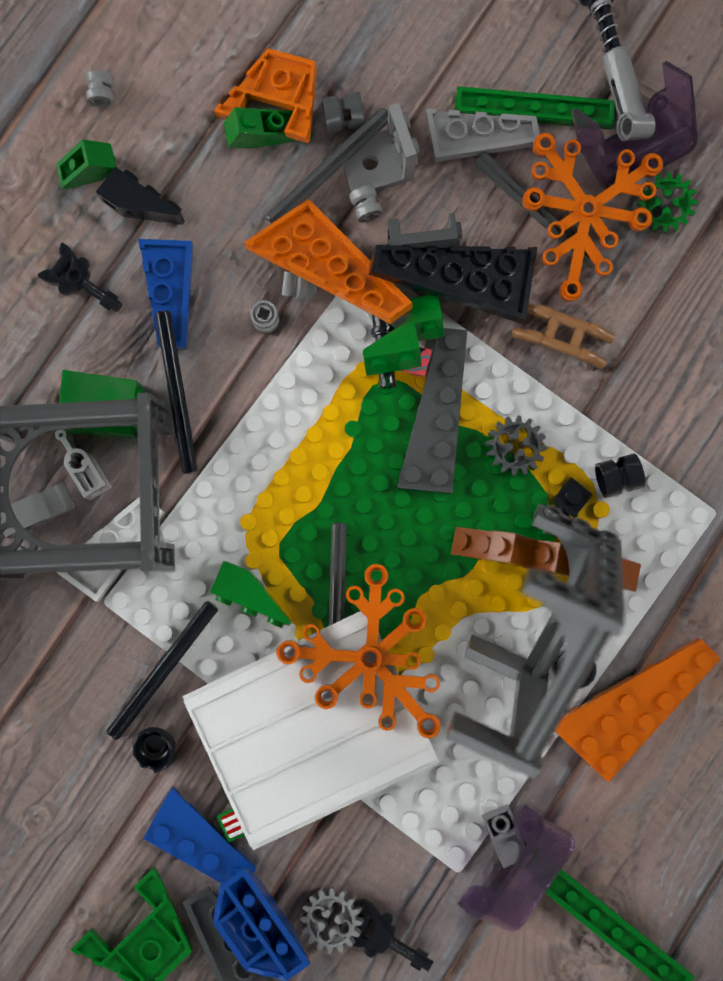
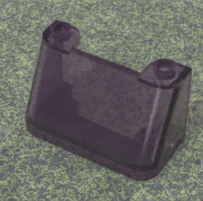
M525 804L514 821L516 834L528 845L500 886L495 885L490 890L482 885L472 886L465 891L457 903L470 915L507 931L519 930L526 923L575 849L573 835L535 805Z

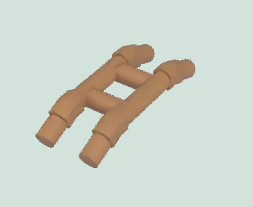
M530 303L528 304L527 314L549 320L544 335L530 329L526 330L517 327L513 329V338L525 340L526 342L570 355L600 369L605 367L607 361L591 350L583 347L580 348L584 334L586 333L608 344H611L615 339V334L605 330L604 327L598 324L586 322L552 310V308L544 305ZM559 324L575 329L570 344L554 338Z

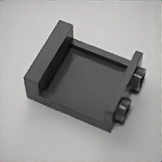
M449 213L446 229L401 234L399 219L388 220L387 245H409L411 248H425L426 246L449 248L450 246H460L459 239H462L461 222H456L455 213Z

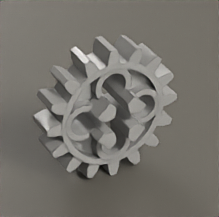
M332 886L329 893H327L325 888H321L319 890V897L313 893L309 897L311 903H306L303 906L304 911L308 914H304L300 918V921L307 923L302 933H310L311 937L308 943L311 944L316 941L318 943L317 951L319 952L325 946L327 947L328 954H332L335 947L342 953L345 950V943L352 947L355 943L352 936L359 937L362 932L356 927L364 922L363 918L357 917L362 907H354L353 903L356 897L346 898V889L338 894L336 886ZM334 902H339L342 905V910L339 911L334 919L335 924L329 931L330 938H326L323 936L322 930L329 924V916L335 910ZM315 909L322 910V918L316 916ZM341 923H347L349 930L344 931Z

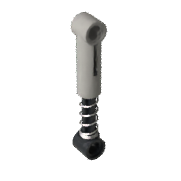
M579 0L582 6H588L591 13H593L594 20H597L596 29L601 32L599 40L604 43L602 51L606 53L602 58V62L619 117L616 128L618 137L622 141L650 139L655 131V118L653 114L646 112L629 50L620 46L619 39L621 35H617L616 32L618 24H614L613 17L615 14L610 11L614 0Z

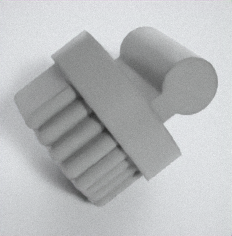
M284 271L283 296H292L295 300L312 299L316 295V285L289 271Z

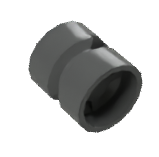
M360 92L345 94L343 99H339L338 96L322 98L327 134L342 132L344 127H347L349 130L359 129L364 124ZM342 109H349V116L343 117Z

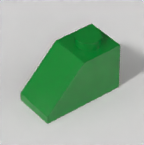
M82 139L56 163L61 189L103 181L113 168L116 167V159L111 143Z

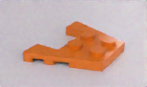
M268 48L247 71L246 79L239 87L234 86L229 92L230 97L223 105L219 103L214 112L217 117L226 119L235 107L245 108L249 99L291 110L293 113L284 130L286 136L309 143L317 64L314 60Z

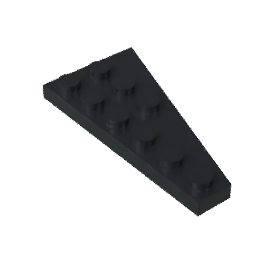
M377 245L373 250L368 275L522 324L527 316L537 247H528L527 249H516V247L491 249L490 246H450L449 248L426 246L425 248H411L409 245Z

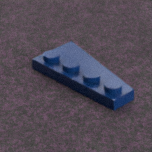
M138 239L158 346L161 349L155 314L159 311H169L172 316L177 349L187 350L193 243L192 241Z
M173 786L143 839L220 883L243 867H246L254 874L257 866L232 842H228L212 823H209L194 805L189 804Z

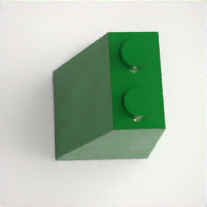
M62 370L59 403L137 399V393H145V389L142 388V385L137 380ZM138 425L63 430L74 435L137 439Z

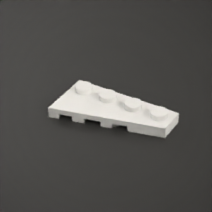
M140 497L115 516L103 529L101 528L85 544L141 542ZM159 508L161 519L165 512ZM123 569L56 573L94 601L99 602Z

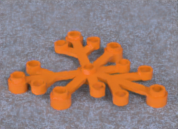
M541 133L533 142V152L538 157L547 158L553 168L548 167L544 162H537L531 169V175L535 180L548 179L563 182L574 200L545 195L541 189L532 187L524 193L522 204L526 210L531 212L537 211L541 207L572 212L561 221L552 222L548 226L547 235L551 239H559L564 234V231L579 222L576 234L554 249H547L542 254L543 264L553 266L560 257L573 249L568 279L559 287L560 297L567 302H572L582 294V285L579 282L585 252L594 264L597 275L607 276L613 270L612 262L609 259L603 258L588 235L590 224L600 238L601 246L609 250L618 244V236L616 233L608 230L601 218L627 222L629 227L636 232L645 230L652 223V215L646 208L628 211L602 205L620 193L638 196L644 201L650 200L656 194V186L651 182H646L642 185L634 183L643 177L652 178L659 174L663 168V160L658 154H647L640 161L639 167L628 174L629 167L635 161V155L631 150H623L616 159L618 168L615 183L594 197L592 195H585L572 176L576 156L581 151L579 141L571 139L566 142L563 147L564 160H562L555 150V138L549 133ZM548 140L550 147L543 148L540 141ZM574 145L577 151L570 153L567 146ZM621 156H629L630 163H624ZM649 160H654L657 163V167L654 169L649 167ZM542 167L544 174L537 175L535 168ZM644 187L650 188V196H646L643 193ZM530 195H538L539 201L536 203L532 202ZM585 204L592 206L591 213L584 211L583 206ZM638 214L645 216V223H640L637 220ZM552 226L560 228L559 235H554L551 232ZM606 236H611L613 238V245L606 244ZM547 253L554 254V262L546 260ZM601 263L607 264V272L600 270L599 266ZM568 285L576 287L575 294L568 293Z
M373 564L365 571V580L370 585L369 602L364 597V592L359 586H352L346 592L347 600L354 603L368 619L365 645L358 651L332 649L320 635V628L316 624H308L303 628L302 635L305 640L311 642L316 648L300 647L297 642L286 640L278 646L277 657L284 664H293L298 659L315 660L311 664L303 666L299 672L300 679L305 683L313 682L317 674L331 661L355 663L333 684H325L318 688L315 693V702L322 709L333 708L339 699V693L363 672V692L359 697V702L364 708L374 707L377 702V695L374 692L375 676L377 674L384 682L382 714L378 721L380 728L390 731L395 727L394 700L396 696L417 720L419 734L425 738H433L440 731L438 717L432 713H426L404 687L420 688L428 692H435L440 687L439 678L435 674H427L424 677L392 674L385 666H405L409 670H415L420 666L421 659L416 652L411 651L406 654L386 652L410 631H421L426 625V615L418 608L407 610L403 616V622L378 643L379 619L394 606H400L404 601V594L399 589H392L388 592L387 598L381 602V588L388 580V572L384 566ZM374 570H379L382 573L380 581H374L371 578V573ZM352 589L359 590L360 598L358 600L350 598L349 593ZM393 592L400 593L401 601L393 603L390 600V595ZM412 614L419 615V624L412 625L409 622V617ZM313 627L316 629L317 634L314 638L307 636V628ZM287 646L294 648V656L288 657L285 655L284 650ZM372 652L376 655L377 659L374 663L366 661L365 656L367 653ZM410 655L418 659L417 664L414 666H410L406 662L407 657ZM304 669H311L314 673L313 678H305L303 675ZM428 678H434L437 681L434 688L426 686L425 682ZM330 691L333 695L332 700L325 701L322 698V693ZM365 694L373 696L374 701L371 704L364 703L363 696ZM385 716L391 717L393 720L392 725L384 726L382 718ZM430 719L434 722V726L432 729H425L423 722Z

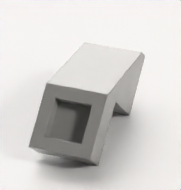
M508 804L481 815L503 868L529 857Z

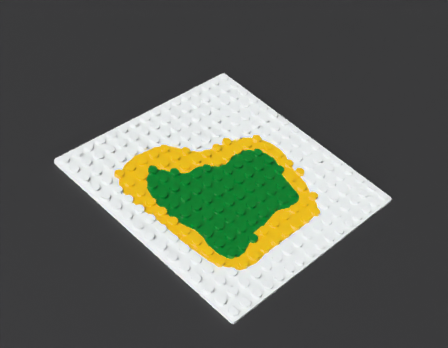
M393 283L409 300L413 297H419L410 288ZM336 296L160 526V542L175 544V572L141 571V568L127 569L107 595L104 603L109 609L166 652L204 602L209 601L218 608L217 613L179 661L209 684L276 652L278 646L286 640L297 642L303 639L302 631L308 624H316L320 630L329 626L331 528L333 523L346 524L344 619L361 611L354 603L347 600V590L352 586H359L364 592V597L369 602L370 585L365 580V571L373 564L384 566L388 572V580L381 588V602L387 598L388 592L392 589L401 590L404 594V601L400 606H394L379 619V633L382 640L403 622V616L407 610L418 608L426 615V625L421 631H410L388 650L392 654L416 652L421 659L420 666L415 670H409L405 666L395 667L399 675L424 677L427 674H435L440 680V687L435 692L405 687L426 713L436 715L440 721L439 733L435 737L430 738L440 762L361 800L453 871L461 872L488 835L481 815L506 804L509 805L529 778V776L446 739L449 721L454 711L506 735L510 733L516 680L464 657L467 643L473 634L527 659L552 613L542 602L522 593L524 578L529 569L452 555L451 550L456 527L516 533L535 540L561 543L557 536L543 534L542 529L533 526V515L538 504L543 506L550 505L549 502L567 480L572 477L593 494L579 511L577 518L587 521L591 527L599 531L607 530L614 533L621 540L622 558L641 564L636 592L623 590L625 627L619 637L611 634L595 662L596 676L590 685L579 689L568 708L570 710L575 706L579 707L712 522L716 512L712 507L468 330L452 494L397 489L437 338L419 341L420 347L432 350L424 378L395 371L397 387L389 388L388 377H386L387 387L386 389H380L379 374L366 376L363 350L376 341L370 332L373 328L372 314ZM411 310L394 321L392 326L396 329L408 319ZM442 312L443 328L466 330ZM520 415L523 423L530 418L532 419L530 425L532 428L538 425L541 427L537 434L538 436H546L540 443L546 446L547 450L539 453L544 457L542 462L534 461L537 465L534 471L527 467L526 475L522 476L520 470H517L516 475L512 477L509 469L502 474L500 473L502 467L500 464L494 467L491 465L495 458L494 456H486L492 450V447L485 446L486 441L493 440L488 433L490 430L498 431L495 427L498 421L505 425L506 417L509 416L512 422H515L516 417ZM518 430L519 437L511 443L513 449L505 455V460L508 463L514 462L513 455L521 449L519 443L527 437L526 431ZM505 435L499 436V441L502 444L509 443ZM522 449L526 457H532L533 452L531 449ZM635 453L643 466L645 487L630 492L623 489L622 494L604 498L596 481L595 464L611 459L616 463L619 457ZM223 561L253 572L292 620L291 625L284 624L283 628L268 623V617L258 613L257 617L242 612V606L232 602L231 606L216 601L217 595L210 591ZM374 570L371 573V578L374 581H380L382 573L379 570ZM555 575L558 580L564 583L568 582L569 577ZM352 589L349 596L352 600H358L360 592L357 589ZM393 592L390 595V600L393 603L400 602V593ZM412 614L409 617V622L412 625L419 624L420 616ZM309 627L306 630L307 636L316 633V629L313 627ZM563 644L560 651L565 649V644ZM410 655L407 657L406 662L408 665L414 666L417 664L418 659ZM552 666L549 669L547 692L556 678L552 671ZM428 678L425 684L428 688H434L437 681L434 678ZM427 719L423 722V726L425 729H432L434 722ZM554 732L544 749L542 758L559 736L556 732Z

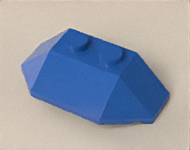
M243 867L220 884L213 924L245 971L278 978L281 981H288L310 965V960L293 926L257 876L246 867Z

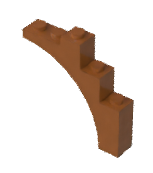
M456 527L451 550L452 555L526 569L531 567L538 571L546 570L555 575L569 577V560L562 543L535 540L516 533ZM622 558L623 590L636 592L641 564Z

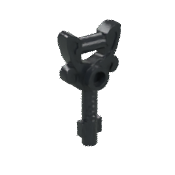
M65 243L60 244L59 254L61 256L52 269L43 270L38 274V277L44 282L58 286L59 292L65 296L69 295L71 291L77 293L84 289L100 301L99 304L108 311L112 309L118 312L122 307V303L117 300L119 298L111 291L106 293L89 281L90 272L88 269L90 262L84 257L78 259ZM69 263H71V269H69L67 274L61 278L60 275L63 273V271L66 269Z
M363 898L359 906L362 907L360 917L364 919L362 925L356 926L362 932L359 937L352 936L355 940L353 946L365 947L364 952L370 958L375 957L377 953H384L387 948H390L411 961L410 966L419 971L423 968L429 972L434 962L427 957L429 953L420 948L416 951L394 937L395 927L391 925L393 923L392 915L390 913H383L381 915L379 910L369 900ZM371 920L375 922L374 933L369 938H366L364 934Z

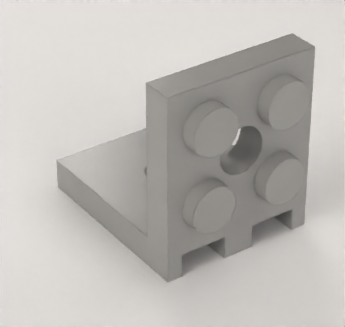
M399 103L388 106L387 130L377 133L342 166L351 192L367 185L374 186L377 192L414 180L415 165H418L417 154L420 151L416 138H411L408 130L411 128L407 112L402 113ZM367 159H373L378 165L373 170H367L362 164Z

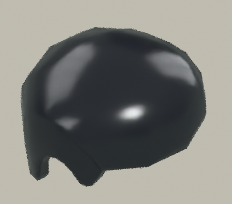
M145 728L137 734L133 742V756L140 767L151 769L154 773L167 769L175 756V740L168 731L162 728Z

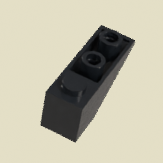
M114 167L96 191L103 203L123 217L182 225L185 222L181 214L182 209L171 200L166 202L159 197L160 193L148 184L144 187L138 183L139 179L127 169L123 172Z

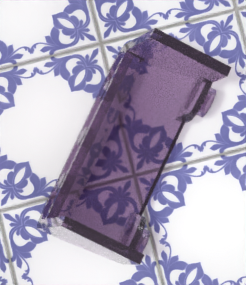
M668 61L662 63L665 88L656 92L648 103V112L653 114L655 118V131L648 140L622 141L618 134L605 140L604 133L600 130L598 123L577 108L572 111L577 141L581 144V153L599 184L605 190L615 183L618 168L616 159L623 150H631L635 155V161L629 167V174L639 167L640 161L647 154H658L663 160V167L689 154L695 148L698 141L692 75ZM621 156L624 163H630L629 156ZM649 160V167L656 168L657 163L654 160Z

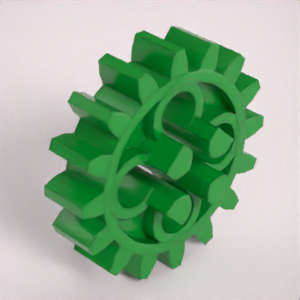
M667 172L666 179H662L659 174L656 175L654 185L656 189L663 191L665 199L671 198L673 190L677 188L683 191V195L680 198H674L672 201V206L681 209L682 214L680 217L675 218L671 215V209L665 207L660 217L654 218L652 216L653 231H656L660 226L663 227V232L667 233L668 227L672 226L676 232L678 231V223L681 222L687 225L688 220L686 216L695 215V212L690 207L698 204L697 200L691 199L697 191L696 189L688 190L691 181L687 180L682 183L681 174H678L676 179H671V172ZM650 188L647 191L643 190L646 196L651 195ZM655 197L647 201H637V206L648 209L650 213L653 209L660 208L662 205V200Z

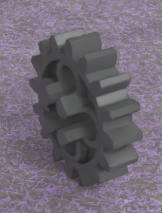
M518 415L515 422H512L508 416L505 418V425L499 421L495 424L498 431H489L488 435L493 440L486 441L485 446L492 447V450L486 456H494L495 460L491 465L494 467L500 464L502 466L500 473L503 474L509 469L511 476L514 477L517 470H520V473L524 476L527 474V467L533 471L537 468L534 461L542 462L544 460V457L539 453L547 450V447L540 443L546 436H538L537 432L541 427L538 425L532 428L530 426L532 419L529 418L523 423L521 416ZM518 430L526 431L527 437L519 443L521 449L513 455L514 462L508 463L505 460V455L513 449L511 443L519 437ZM505 435L509 443L502 444L499 441V436ZM522 449H531L533 452L532 457H526Z

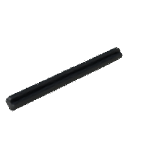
M159 311L155 314L181 469L184 474L194 473L198 468L172 316L169 311Z
M209 601L204 602L108 727L107 734L115 740L121 738L217 613L218 608Z

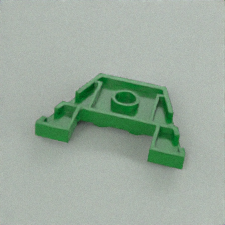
M154 866L134 886L135 890L147 901L153 910L113 949L92 927L71 948L73 953L79 956L80 954L93 960V964L101 968L103 966L117 973V977L125 981H163L192 952L193 947L158 869Z

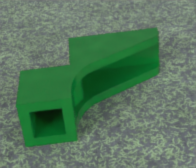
M425 295L410 298L412 309L408 319L402 325L363 350L366 376L422 367L419 341L444 337L443 317L438 297Z

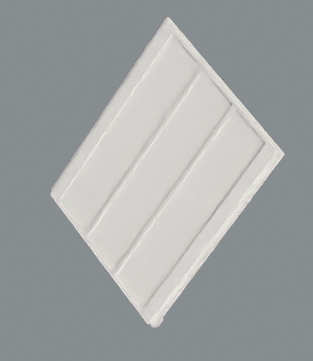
M359 611L320 630V635L332 649L358 651L366 644L368 619ZM317 632L309 635L308 637L314 638ZM378 632V643H380L382 638ZM304 638L297 641L300 647L316 648ZM287 646L284 650L285 655L288 657H292L295 654V650L291 646ZM276 651L182 696L241 828L253 850L440 762L430 738H425L419 734L417 720L396 696L394 700L396 725L390 731L380 728L378 721L382 714L384 682L377 674L375 676L374 690L377 695V702L374 707L364 708L359 702V697L363 692V672L339 693V699L333 708L322 709L315 702V693L318 688L325 684H333L355 663L331 661L317 674L313 682L305 683L300 679L299 672L303 666L311 664L315 660L298 659L293 664H284L279 661ZM372 652L367 653L365 656L366 661L369 663H374L377 659L376 655ZM385 665L392 674L399 675L395 666ZM307 668L303 671L305 678H313L314 673L311 669ZM324 691L322 698L325 701H330L333 695L330 691ZM365 694L363 701L366 704H371L374 698L371 694ZM385 716L382 718L384 726L392 725L393 720L391 717Z

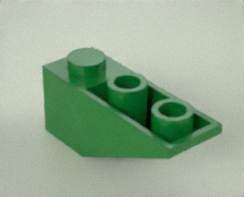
M235 107L224 121L228 148L254 149L298 141L288 138L284 132L293 111Z
M223 561L210 591L217 595L216 601L231 606L232 602L242 606V612L257 617L258 613L268 617V623L283 628L284 624L291 625L292 620L253 572Z

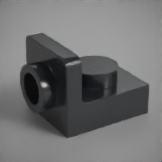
M570 477L549 504L561 510L563 515L574 519L577 518L579 511L593 494Z

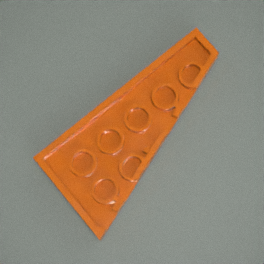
M309 199L244 242L245 249L389 324H392L412 309V302L392 282L368 275L371 261Z
M696 638L671 652L665 659L656 664L652 663L646 666L640 673L623 679L593 696V699L585 704L568 710L569 713L564 715L555 732L603 779L609 782L721 658L702 639Z

